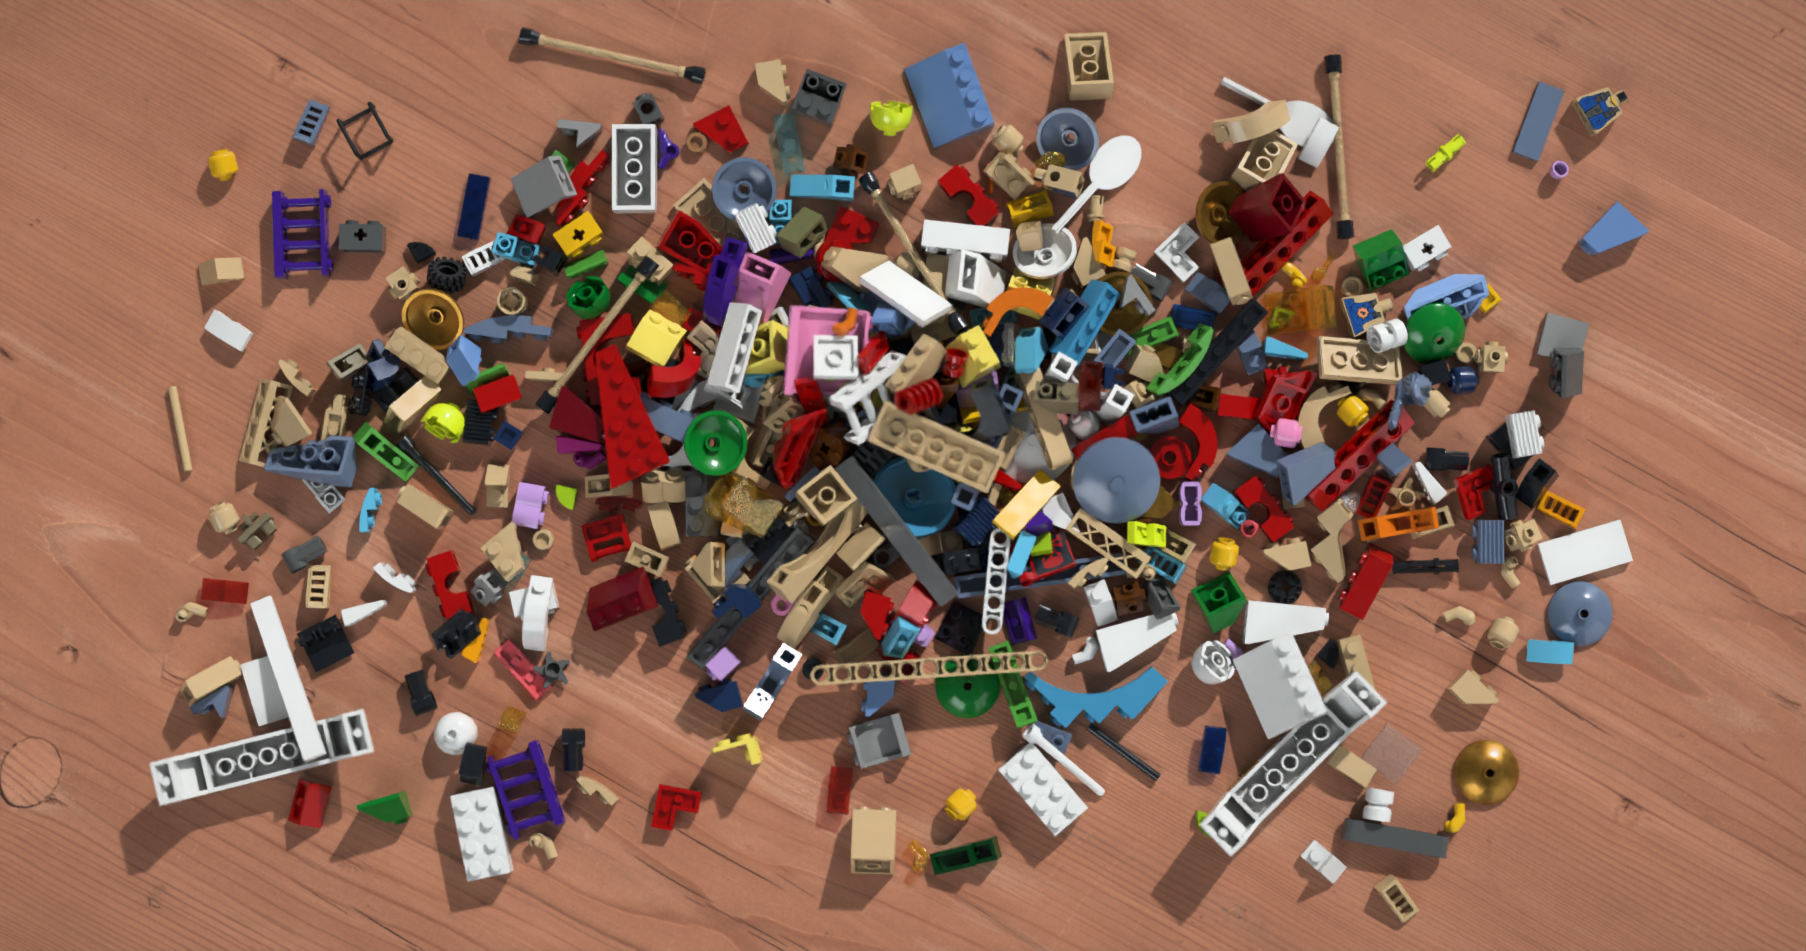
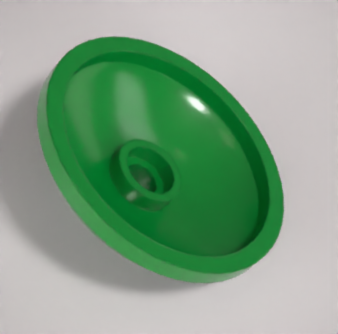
M1427 304L1416 310L1407 320L1405 327L1408 340L1403 346L1406 352L1420 363L1430 364L1447 360L1455 354L1464 340V320L1461 314L1448 304Z
M707 411L698 415L692 420L685 432L684 451L686 457L695 469L707 475L718 476L733 471L740 465L747 451V436L743 425L733 415L724 411ZM710 439L714 440V445L712 447H710L708 444Z
M960 654V655H956V656H967V655H966V654ZM969 659L967 661L966 667L969 671L977 670V660ZM949 660L945 663L944 667L948 673H952L957 669L955 661ZM988 661L989 668L995 670L992 664ZM997 673L936 677L935 690L940 704L949 713L960 718H974L983 715L995 704L999 695L1000 682ZM966 682H970L972 684V688L970 690L964 689V684Z

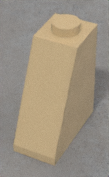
M1231 237L1210 244L1232 305L1247 303L1253 297Z
M830 247L824 255L821 266L856 292L868 294L870 290L859 283L860 276L882 265L889 257L882 254Z
M424 376L389 406L383 422L399 437L439 397L441 392L440 385Z
M408 484L407 487L403 486L397 495L399 498L397 503L437 529L444 530L455 511L411 484Z
M229 656L185 680L179 690L190 707L239 679L242 675L240 672L242 668L236 659L233 660Z

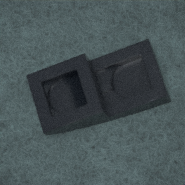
M406 367L388 387L380 389L372 398L387 413L389 406L419 380Z

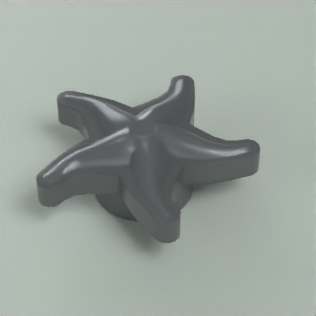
M548 651L545 665L533 667V671L545 675L544 689L548 688L554 680H560L565 685L568 683L562 670L565 665L570 664V660L555 661L551 657V652Z

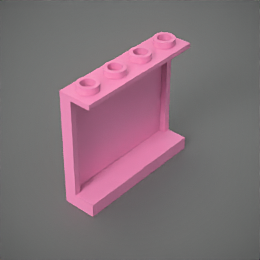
M790 305L783 382L784 394L793 395V393H797L795 379L814 376V335L839 336L833 333L832 328L835 323H842L845 320L847 309ZM858 310L854 329L845 335L858 336V355L871 340V338H868V330H872L873 327L870 313L863 310ZM817 379L823 395L829 396L838 392V387L846 381V379H836L835 381Z

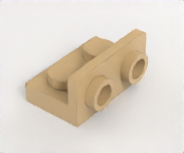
M999 152L983 172L1012 200H1015L1028 185L1033 186L1035 181L1031 178L1033 175L1025 167L1021 169L1016 164L1018 160L1011 153Z
M1141 378L1123 387L1134 394L1131 401L1136 409L1164 399L1163 394L1157 395L1149 392L1146 387L1150 382Z
M782 388L772 401L763 407V424L781 433L784 424L788 420L799 417L804 412L802 403L797 401V393L786 395Z

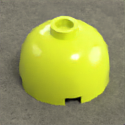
M881 101L870 103V119L872 124L878 130L884 131V135L896 136V132L906 129L912 120L913 106H910L908 103L887 101V104L881 105Z
M439 403L431 406L421 420V423H426L424 426L426 430L441 440H444L445 437L451 439L449 443H457L463 435L465 419L460 412V408L453 403Z

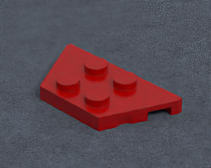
M1306 370L1273 375L1254 414L1269 435L1271 426L1276 425L1278 419H1297L1317 375L1316 372Z

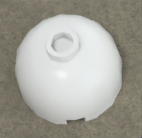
M1216 640L1201 644L1193 653L1191 660L1192 669L1199 680L1214 685L1231 678L1234 674L1235 664L1234 662L1231 663L1229 658L1231 653L1227 647Z
M461 712L448 713L441 717L434 729V740L437 746L443 752L450 755L463 754L466 742L475 744L478 737V730L474 720Z

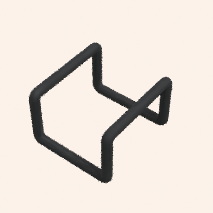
M368 102V109L346 121L336 120L353 153L360 160L394 142L372 102ZM372 112L388 141L361 155L358 153L344 126Z

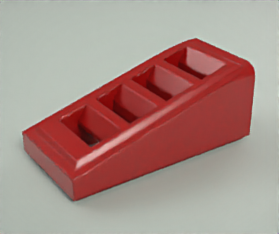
M998 469L992 482L1017 492L1024 487L1000 469Z
M1372 472L1354 512L1366 518L1377 517L1393 484L1392 480ZM1377 481L1379 483L1384 484L1385 486L1384 488H1382L1380 486L1375 485L1374 482ZM1370 490H1376L1380 492L1381 495L1378 496L1376 494H1373L1370 492ZM1369 497L1378 502L1377 504H1374L1370 501H1367L1366 498ZM1363 504L1373 508L1374 511L1370 512L1362 508Z

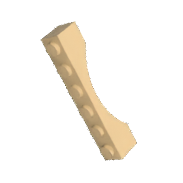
M858 499L827 523L820 537L807 552L787 564L780 565L768 579L767 583L778 597L792 604L864 519L868 512Z

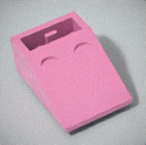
M746 251L734 285L737 286L732 303L749 304L762 310L759 325L768 322L791 272L781 265Z

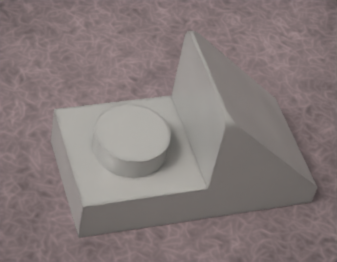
M558 119L557 128L559 131H562L563 135L575 136V133H578L576 144L578 150L583 148L603 130L602 125L597 123Z
M1127 276L1124 281L1119 307L1121 308L1135 299L1136 303H1134V306L1140 314L1144 313L1145 316H1148L1156 311L1133 276Z

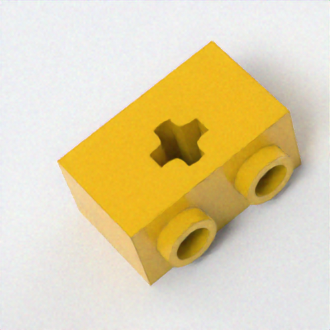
M587 211L552 235L568 258L572 256L577 258L585 252L584 248L589 245L595 246L601 242V237L605 234L590 212ZM580 232L583 234L584 239L582 241L576 239V233Z

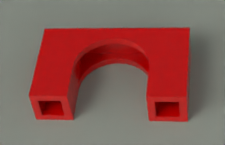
M630 313L617 315L584 359L586 368L582 369L584 382L588 381L589 390H585L587 403L591 402L592 407L601 406L595 353L598 352L604 343L610 340L629 338L633 335L634 326ZM605 317L579 321L580 326L576 327L578 339H582L583 347L589 341L588 339L592 334H594L593 332H596L595 330L604 321ZM632 378L640 395L643 392L641 378Z

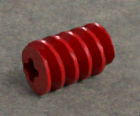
M931 377L898 390L894 401L900 411L913 415L928 407L940 404L942 392L939 383Z

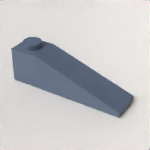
M345 436L327 437V440L318 442L312 440L308 441V444L290 445L270 450L264 470L332 486L352 487L357 470L355 439Z

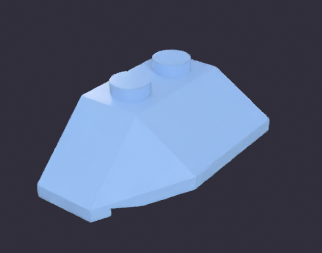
M1454 274L1416 290L1404 306L1407 320L1416 310L1431 303H1444L1454 307L1461 314L1463 320L1471 317L1484 298L1486 299L1489 295L1485 276L1482 274Z

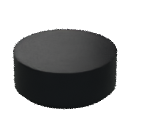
M816 658L808 659L803 664V674L806 678L812 680V670L816 666L823 665V663ZM818 669L815 671V679H818L823 675V669Z

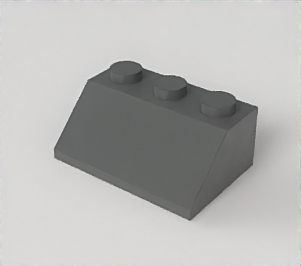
M685 471L686 536H727L721 535V527L730 500V472L724 475L713 476L700 471Z

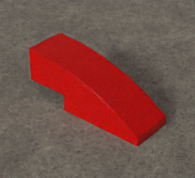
M1220 394L1216 416L1258 421L1254 414L1261 398Z
M1126 415L1075 446L1071 451L1078 461L1081 454L1089 446L1100 440L1112 437L1131 439L1139 433L1136 431L1129 415Z

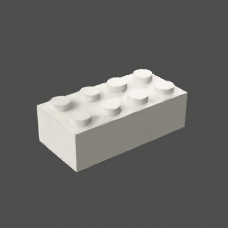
M612 124V211L614 214L657 213V127L655 124Z
M924 220L921 251H925V255L927 253L936 255L938 253H945L946 256H950L963 249L989 258V261L993 263H1001L1002 260L1007 258L1010 229Z
M1028 742L998 768L1001 774L1055 836L1088 808L1032 742Z
M497 786L450 796L467 881L512 872L514 869Z

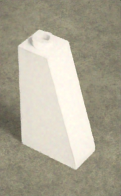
M1247 600L1242 643L1251 644L1272 640L1289 632H1292L1293 635L1324 630V626H1327L1329 622V613H1326V608Z
M1176 613L1158 620L1152 614L1095 630L1106 672L1113 671L1177 631L1176 626L1179 625Z

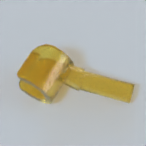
M1330 254L1322 269L1315 267L1311 278L1318 281L1323 280L1335 256Z

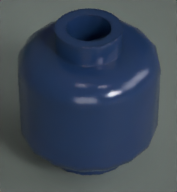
M1471 366L1453 367L1449 371L1451 380L1445 382L1447 388L1453 394H1470L1475 391L1479 384V375Z

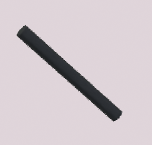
M1092 723L1086 729L1088 732L1155 781L1158 780L1161 775L1159 772Z

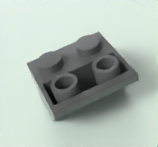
M806 69L792 106V113L832 128L840 109L847 83Z
M1553 348V354H1550L1549 359L1550 366L1552 367V375H1549V388L1560 398L1582 394L1584 351L1580 348Z

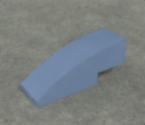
M1119 329L1080 378V386L1096 397L1103 388L1104 364H1113L1114 370L1117 369L1137 341Z

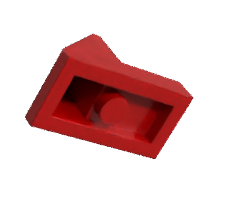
M515 214L507 233L525 242L538 245L545 231V225L539 221Z

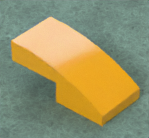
M1094 220L1092 247L1095 261L1112 268L1116 247L1111 245L1114 227L1101 220Z

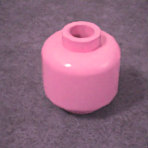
M1280 418L1277 420L1276 425L1271 426L1270 437L1274 438L1276 446L1294 448L1297 443L1300 444L1302 427L1299 426L1296 420Z

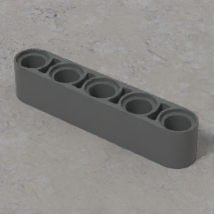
M1345 818L1341 838L1347 841L1445 859L1449 843L1448 836Z

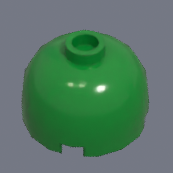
M588 276L585 277L587 280L583 282L578 280L569 288L566 299L568 306L577 316L584 319H593L599 317L608 309L610 292L601 278Z

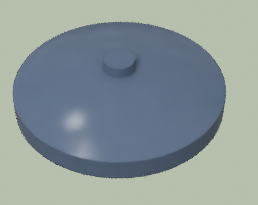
M1112 437L1092 444L1081 454L1074 468L1073 487L1078 502L1090 515L1109 523H1123L1140 517L1153 505L1160 488V474L1154 457L1144 446L1131 439Z

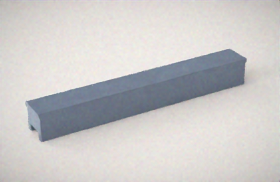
M1123 553L1110 554L1114 558L1123 557ZM1096 556L1076 559L1077 566L1037 580L1028 587H1023L1019 577L1014 579L1007 571L1005 592L1067 583L1082 568L1105 557ZM1124 559L1118 560L1119 562L1124 564ZM1109 560L1106 563L1109 567L1102 576L1097 574L1096 577H1093L1089 573L1086 576L1088 577L1087 580L1124 575L1127 572ZM1031 566L1025 567L1023 573L1033 572ZM986 573L954 577L955 589L958 592L956 595L957 599L984 595ZM993 575L990 578L991 586L995 588L1000 587L1002 584L1001 577Z

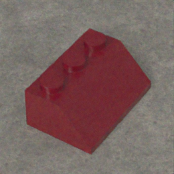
M644 566L590 588L586 612L594 631L607 628L659 607Z

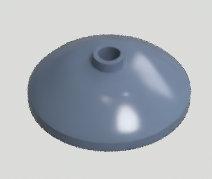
M1059 108L1050 112L1040 122L1037 129L1036 142L1042 158L1048 164L1077 171L1086 167L1096 156L1099 148V134L1094 122L1082 111L1074 108ZM1069 133L1074 134L1075 139H1071Z
M741 157L728 161L717 171L713 180L712 195L717 208L726 217L737 221L734 216L735 213L755 203L759 207L763 205L766 212H768L776 198L777 189L773 174L766 165L753 158ZM742 185L747 186L746 193L740 192L739 188Z
M1572 582L1562 586L1553 594L1548 605L1547 617L1550 628L1560 640L1574 642L1575 646H1587L1599 641L1608 632L1612 623L1613 611L1609 598L1599 587L1588 582ZM1582 610H1585L1587 612L1585 618L1581 617L1580 612Z

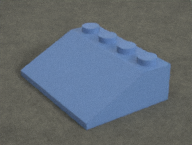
M965 43L943 50L904 69L934 149L994 127L992 114Z

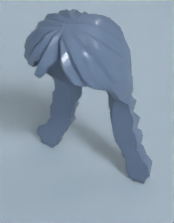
M1409 373L1397 383L1394 403L1391 408L1392 412H1390L1387 423L1391 431L1397 426L1403 405L1418 404L1422 407L1427 401L1426 397L1430 398L1429 392L1433 386L1432 382L1424 374Z

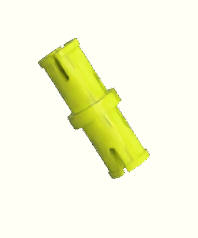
M1456 134L1448 143L1441 145L1438 151L1425 161L1426 166L1435 172L1447 160L1450 161L1453 155L1466 144L1463 137H1459V134Z

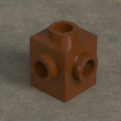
M847 144L846 147H837L833 168L841 170V174L845 176H853L854 173L865 174L870 153L860 150L859 146Z
M1138 581L1112 586L1118 616L1144 611L1143 602L1146 601L1144 589H1140Z

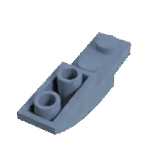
M509 315L475 323L465 328L464 334L468 335L470 340L482 341L483 337L490 338L492 343L503 344V340L509 341L510 333H513V337L525 338L526 335H533L535 340L547 341V337L553 338L554 329L533 325L534 318L531 316Z

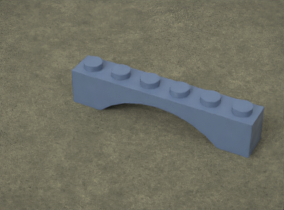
M1004 383L999 390V394L1010 419H1012L1024 392ZM995 436L990 438L985 444L998 449L1003 437L998 438ZM959 481L949 503L966 511H971L980 490Z

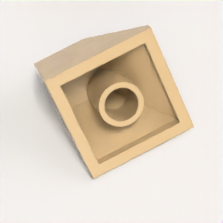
M281 395L278 396L271 424L274 433L271 435L279 445L282 443L284 446H289L309 436L312 432L289 398Z

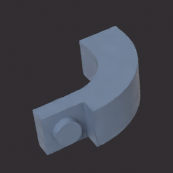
M783 643L742 709L761 720L802 654Z

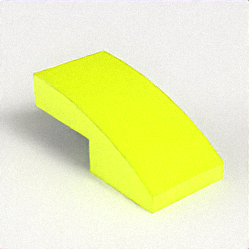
M1130 521L1127 527V543L1150 547H1166V526Z

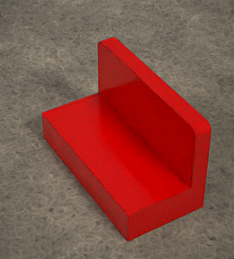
M514 374L473 389L482 413L522 399Z
M299 778L288 821L302 826L321 828L331 786Z

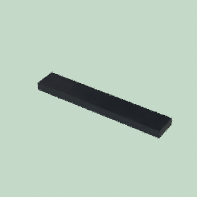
M1251 298L1213 339L1205 356L1194 372L1179 386L1167 392V394L1180 406H1183L1268 314V311L1254 298Z

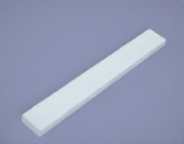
M267 596L250 603L305 762L325 755L326 751L272 596Z

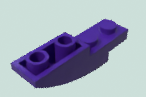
M727 237L721 254H715L705 290L703 321L723 327L729 303L732 302L737 289L734 282L749 245L746 242Z

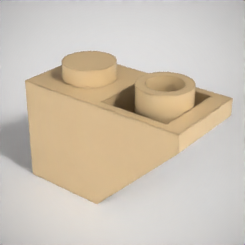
M780 59L755 63L759 89L783 106L788 105L787 99H791L789 86L784 85L783 79L788 78L786 65H781Z
M1300 538L1287 540V545L1279 546L1278 542L1266 544V549L1261 550L1262 555L1287 571L1311 566L1306 541L1300 542Z
M1463 670L1447 687L1464 704H1496L1499 701L1495 697L1497 695L1496 691L1489 685L1485 687L1480 682L1482 678L1474 670Z

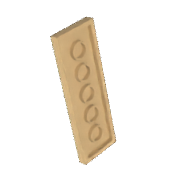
M886 400L868 438V441L985 493H988L1005 456L1003 451L916 413L908 415L900 411L895 404Z

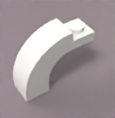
M531 575L523 617L522 643L524 649L543 652L546 650L549 633L547 625L553 578Z

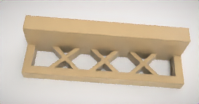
M264 378L260 379L239 461L265 467L266 463L257 461L259 453L265 449L269 455L270 450L277 449L278 445L273 437L268 442L264 438L265 431L270 429L272 424L269 415L270 411L275 408L277 387L285 388L284 396L290 400L293 386Z
M1082 508L1078 510L1066 527L1067 531L1135 579H1137L1151 559L1149 555L1133 544L1127 543L1126 539ZM1077 519H1080L1086 523L1088 532L1078 533L1072 529V526ZM1098 532L1103 535L1105 544L1095 545L1092 543L1091 534ZM1088 534L1089 540L1082 535ZM1117 545L1120 547L1123 557H1112L1109 546ZM1100 547H1106L1107 552L1102 550ZM1134 557L1142 563L1136 572L1128 568L1126 558ZM1124 559V564H1122L1118 560Z

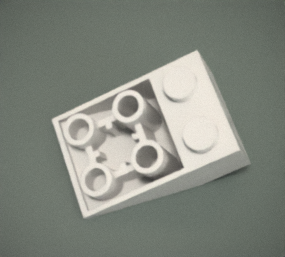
M961 249L949 256L945 297L987 308L998 295L1004 292L1006 271L980 254Z

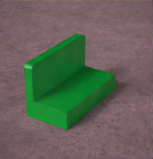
M630 264L624 273L621 272L617 280L625 287H628L633 279H635V274L638 271ZM645 279L644 282H640L641 284L633 292L654 306L667 288V283L663 281L658 286L655 282L651 283Z

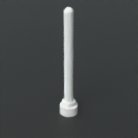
M1035 724L1027 727L1022 735L1029 743H1037L1097 795H1104V788L1044 739L1040 732L1041 730Z

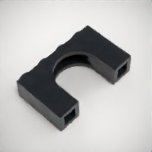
M993 378L973 384L970 393L979 411L980 422L972 430L959 433L984 444L990 438L995 436L1000 438L1009 434L1013 423ZM935 405L918 413L916 412L920 416L946 426L941 420Z

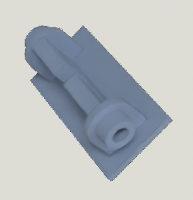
M1039 721L1032 723L1041 730L1040 732L1044 739L1061 753L1065 754L1072 734Z

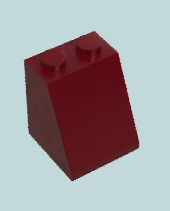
M1280 173L1236 197L1229 215L1250 240L1254 242L1291 234L1307 202L1284 173Z
M562 386L549 427L553 430L603 445L605 441L603 418L570 389Z

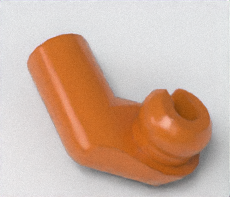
M847 307L845 320L842 323H835L833 325V333L845 336L853 330L856 324L858 309Z

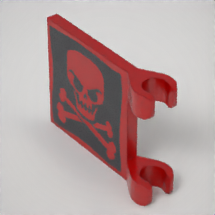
M1064 529L1051 533L1053 553L1031 557V554L1029 555L1028 559L1033 572H1024L1019 576L1023 587H1028L1037 580L1077 566ZM1016 545L1009 547L1011 556Z

